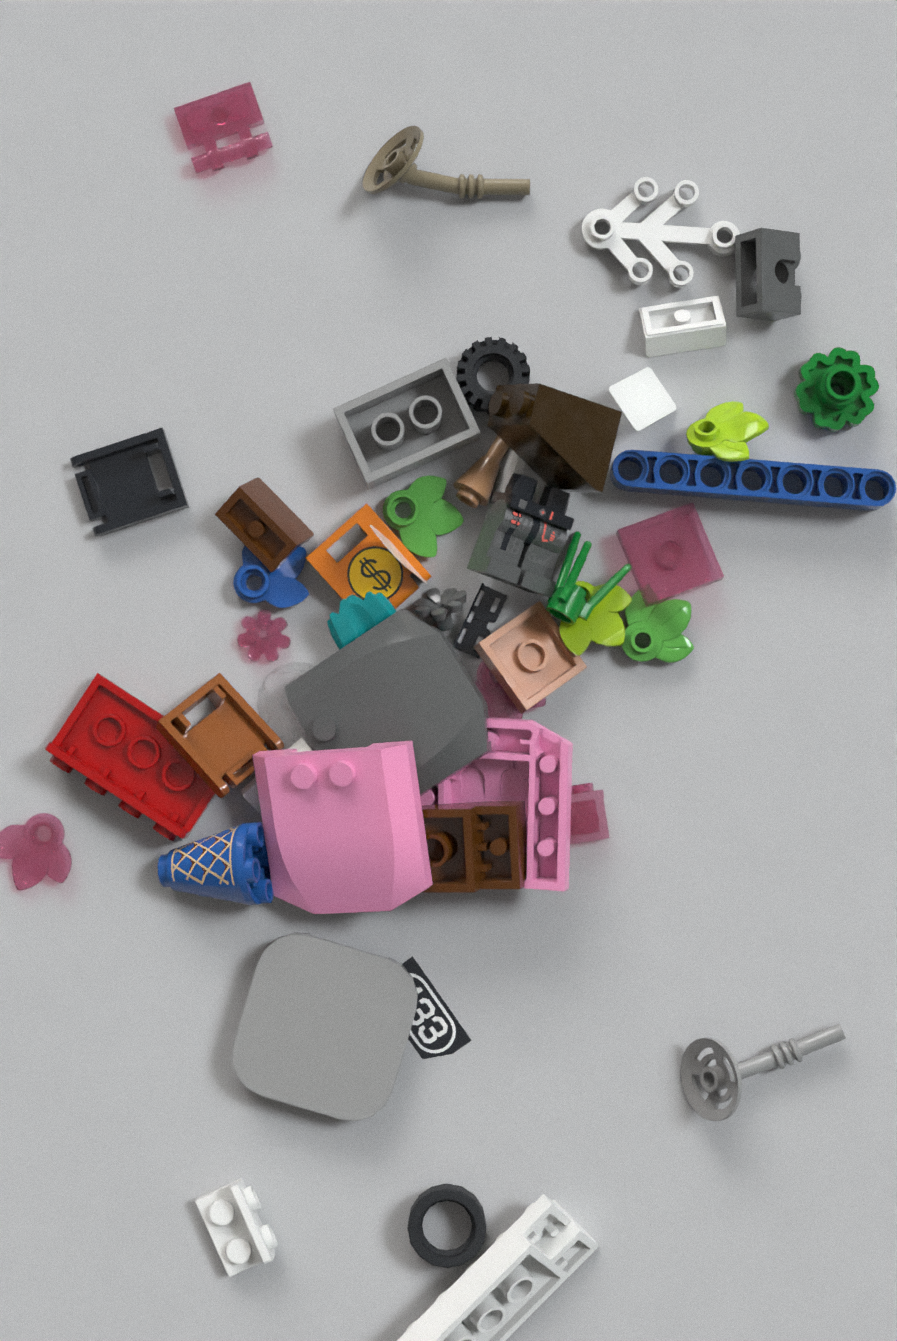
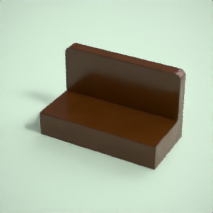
M258 477L239 486L215 513L223 524L271 572L279 569L299 546L308 542L314 536V533Z

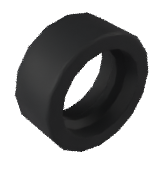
M447 1183L432 1186L418 1196L411 1207L407 1227L410 1244L418 1256L433 1266L443 1268L461 1266L474 1258L484 1244L487 1228L483 1207L476 1196L462 1186ZM444 1201L455 1202L464 1207L470 1216L472 1224L471 1232L466 1242L458 1248L451 1250L438 1249L430 1244L424 1235L422 1227L424 1216L429 1208L436 1203Z

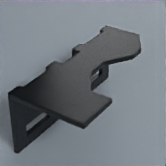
M482 583L453 647L476 658H480L476 650L473 649L478 635L485 639L491 634L486 624H489V621L493 623L497 621L508 596ZM484 591L485 593L479 606H475L480 592ZM497 597L501 600L495 613H493L490 609ZM471 612H476L473 617L475 619H472L471 623L467 622ZM465 627L468 630L462 643H459L458 640Z

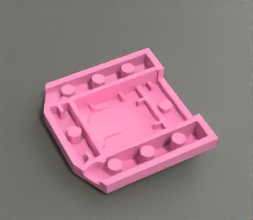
M487 718L488 741H491L492 751L422 795L421 804L424 806L468 802L525 801L527 871L524 888L566 891L569 889L573 743L534 720Z
M413 741L373 743L368 747L297 752V749L259 751L252 755L273 895L312 914L392 911L433 885Z

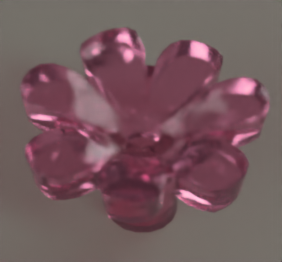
M266 609L258 612L257 620L251 616H245L241 621V626L247 631L237 636L239 647H250L247 652V658L253 662H257L262 654L265 655L268 662H274L279 658L277 648L287 649L291 643L290 637L281 634L288 626L287 621L283 617H278L272 621V614ZM261 632L267 633L265 637H260L259 635Z

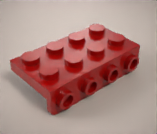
M97 673L54 740L45 747V750L52 754L49 761L69 774L74 768L86 776L84 784L98 794L105 796L108 791L121 799L118 806L130 815L139 819L143 813L156 822L153 829L167 839L174 841L177 836L181 839L188 838L216 794L156 729L158 721L164 715Z

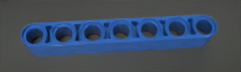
M625 450L619 453L610 468V479L614 486L628 492L873 511L883 507L894 498L896 493V482L888 472L879 469L755 459L728 462L719 460L715 456L643 450ZM624 461L636 463L640 469L639 478L632 481L623 479L618 471L619 464ZM665 464L676 466L680 471V481L675 484L665 483L659 474L660 467ZM707 467L715 468L721 475L720 485L717 487L706 486L701 480V470ZM751 470L759 474L762 481L761 488L752 491L744 487L741 479L743 472ZM794 474L800 478L802 490L799 494H792L785 490L783 486L784 475ZM827 477L837 478L841 482L843 492L840 497H832L826 493L824 481ZM873 480L881 484L883 488L881 500L875 501L867 496L865 492L867 481Z

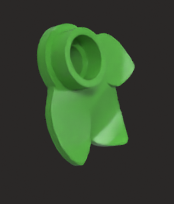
M430 475L417 478L408 490H398L391 493L383 505V516L387 524L400 532L402 543L410 552L422 557H435L437 555L436 536L448 534L456 530L464 522L457 508L448 501L441 499L446 489V479ZM398 505H409L411 514L407 518L398 517L395 513Z
M644 586L632 596V602L625 609L628 627L625 629V641L621 645L624 653L630 659L636 662H647L657 658L667 663L681 661L693 651L694 646L691 641L682 635L691 619L690 602L673 599L659 604L649 586ZM636 635H647L650 640L649 646L644 649L639 648L635 644Z

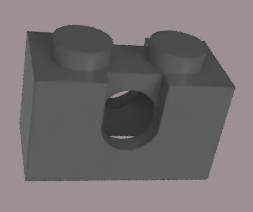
M758 228L736 235V317L778 321L801 315V286L795 285V269L801 260L800 233ZM756 268H757V285H756V283H755V281H754V272H755V269H756Z

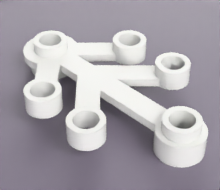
M649 177L640 178L635 183L633 192L612 210L604 208L595 209L585 217L581 228L585 242L597 250L608 249L627 270L629 280L636 285H643L650 280L653 267L647 259L637 258L623 240L639 241L666 271L669 282L674 287L683 288L691 282L694 274L693 268L688 262L679 261L663 242L707 245L712 254L725 257L735 251V236L740 234L738 228L728 221L717 222L711 228L664 225L681 209L690 207L697 201L699 189L690 180L679 182L675 187L673 195L641 223L624 221L640 205L650 204L656 199L658 185L655 180ZM642 185H649L653 190V194L650 197H643L639 194L638 188ZM682 188L691 189L693 198L690 200L682 199L679 196V190ZM599 222H605L608 224L610 231L605 235H601L595 231L594 226ZM722 230L729 232L731 241L729 243H721L717 239V233ZM636 265L644 266L647 269V276L644 278L636 277L632 271L633 267ZM677 268H683L687 271L688 278L684 281H679L674 277L673 271Z

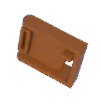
M218 673L161 718L156 726V729L220 798H224L230 792L228 785L236 788L255 772L252 755L259 751H268L264 745L270 750H282L284 748V743L221 673ZM208 698L217 709L189 730L191 723L185 715Z

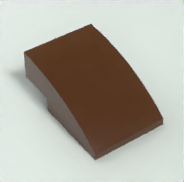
M525 801L468 802L422 806L433 885L421 893H475L480 889H522L525 886L524 880L526 879L527 871Z

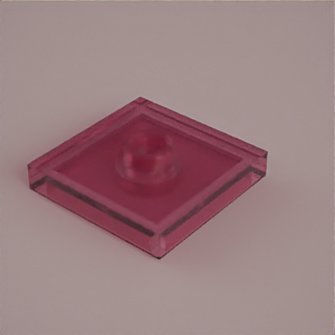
M693 502L623 527L616 532L627 562L631 565L632 574L646 607L715 583L724 577Z

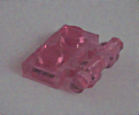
M251 82L174 108L188 150L202 145L205 147L206 153L191 158L196 174L211 168L213 172L224 169L223 164L243 157H247V160L259 157L258 152L273 147L268 132L252 137L250 129L265 123ZM236 133L239 134L241 141L218 149L216 140Z

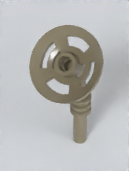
M415 125L402 129L382 146L370 162L363 178V188L369 194L380 193L399 181L401 184L406 182L414 186L458 194L460 199H464L465 195L469 199H473L474 195H477L478 199H482L483 195H530V179H486L482 174H478L477 178H474L473 174H469L468 178H465L464 174H460L459 178L418 170L417 164L414 162L421 150L424 133ZM380 173H384L383 178L385 181L377 185Z

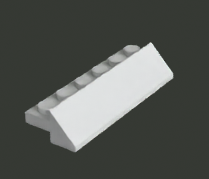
M543 1194L536 1202L526 1208L524 1214L507 1231L497 1237L495 1243L477 1261L467 1267L465 1273L447 1291L438 1296L435 1303L418 1320L409 1325L406 1332L397 1341H506L599 1245L555 1199L552 1201Z

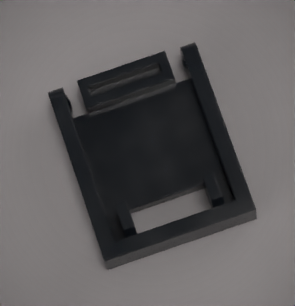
M163 428L70 458L74 468L89 464L91 468L75 474L89 520L97 521L106 517L108 520L107 523L93 528L95 537L189 507ZM159 453L163 455L173 488L162 491L158 490L148 457Z

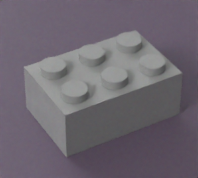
M447 358L333 408L336 419L368 489H372L480 440L481 432Z

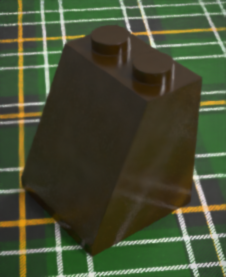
M540 383L497 385L496 391L489 402L490 416L487 426L550 487L565 492L603 493L622 412Z

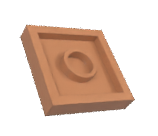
M540 601L473 647L521 714L587 668L581 657L571 653L561 639L558 625Z

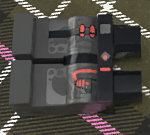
M513 473L504 493L494 491L490 502L493 505L485 518L467 569L502 581L505 584L531 594L551 598L556 584L555 581L551 580L558 555L566 543L567 530L571 531L574 518L565 515L570 493L545 486L540 502L537 504L532 502L538 481L523 474Z

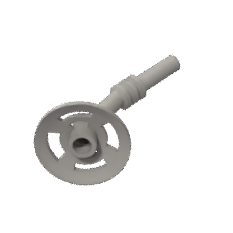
M839 1023L797 1041L791 1038L788 1045L782 1042L780 1043V1048L774 1045L772 1046V1051L740 1063L736 1062L730 1050L719 1040L709 1037L696 1039L688 1045L681 1061L680 1076L684 1094L691 1107L702 1118L709 1121L725 1120L733 1115L740 1103L742 1079L778 1066L780 1069H784L785 1063H788L790 1066L794 1065L795 1059L801 1062L802 1056L844 1040L846 1037ZM712 1048L713 1053L705 1055L701 1061L697 1059L704 1049ZM715 1059L717 1065L709 1067V1063ZM695 1075H700L701 1084L709 1094L706 1100H704L699 1092ZM728 1089L725 1095L720 1096L721 1090ZM732 1098L727 1107L718 1109L719 1103L727 1102Z

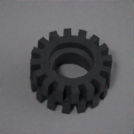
M486 337L485 341H475L472 343V347L468 350L465 349L462 353V358L458 361L456 380L467 404L472 405L475 411H485L487 415H490L489 402L495 391L484 389L477 380V372L484 363L489 361L502 363L509 373V381L506 385L529 384L530 367L526 361L527 357L524 352L521 353L518 350L516 344L513 342L509 344L506 342V339L499 337V340H492V337Z

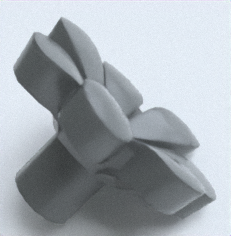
M432 588L425 592L427 599H418L414 602L415 610L419 617H433L434 621L437 622L438 629L440 631H447L454 627L451 614L462 611V604L466 602V591L448 588L440 595L438 588Z

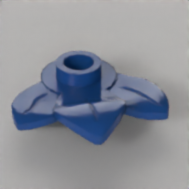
M244 545L242 550L243 566L237 570L233 580L235 592L245 602L261 603L267 601L277 608H289L303 602L309 596V592L296 578L304 568L307 556L306 549L299 546L279 569L271 572ZM253 576H257L262 580L261 587L255 591L247 587V581Z

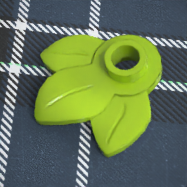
M725 402L710 409L705 419L698 420L688 427L686 432L687 442L698 455H714L719 460L728 462L744 461L749 459V449L746 442L767 431L769 423L756 413L744 412L742 402Z
M576 581L575 583L586 591L585 599H587V602L604 585L601 584L594 587L584 581ZM616 585L592 610L587 621L579 617L574 625L561 621L559 632L562 641L569 651L576 656H580L588 648L591 641L606 647L623 645L625 641V627L618 613L630 605L632 602L630 595L623 588Z

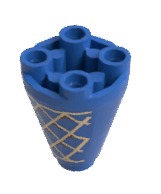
M261 822L244 823L172 849L168 854L161 855L158 860V877L163 887H171L172 890L247 905L271 903L273 900V888L270 880L271 875L263 824Z

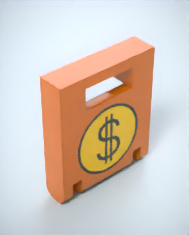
M366 503L306 557V560L341 599H347V596L355 595L364 600L366 593L369 591L374 595L381 592L396 609L420 587L409 576L412 572L395 558L370 525L394 544L425 581H428L432 576ZM357 524L367 536L340 561L336 562L326 550Z

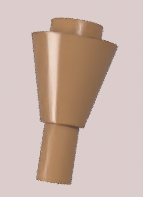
M498 435L485 456L479 458L453 483V487L458 491L456 497L472 508H477L478 505H488L499 470V463L509 448Z

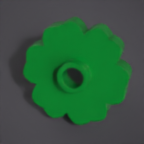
M836 347L832 349L828 356L822 353H815L799 369L798 376L802 382L795 388L794 397L797 401L798 411L803 415H812L814 427L826 429L830 432L839 431L845 423L851 427H856L873 411L874 403L870 397L878 391L879 384L875 378L874 368L870 365H860V355L856 351H846L843 348ZM832 384L838 385L841 388V395L836 394L832 390Z

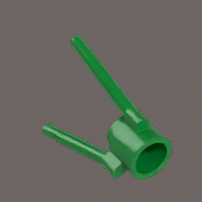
M579 531L573 533L552 597H549L548 605L546 606V610L552 616L571 625L575 624L578 617L587 621L592 610L631 570V565L625 564L586 603L584 599L587 594L586 591L575 583L587 559L592 543L590 541L584 542L571 569L581 538Z

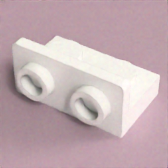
M240 1178L195 1200L229 1277L261 1262L267 1264L273 1261L275 1256L274 1248L278 1247V1242L270 1224L263 1225L256 1210L261 1209V1204L252 1185L246 1187L243 1179Z

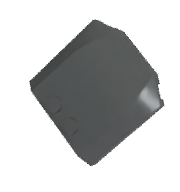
M400 609L284 687L290 707L316 750L368 747L373 743L413 741L420 797L492 751L491 741H488L486 719L489 718L487 702L445 633L434 626L428 625L406 609Z

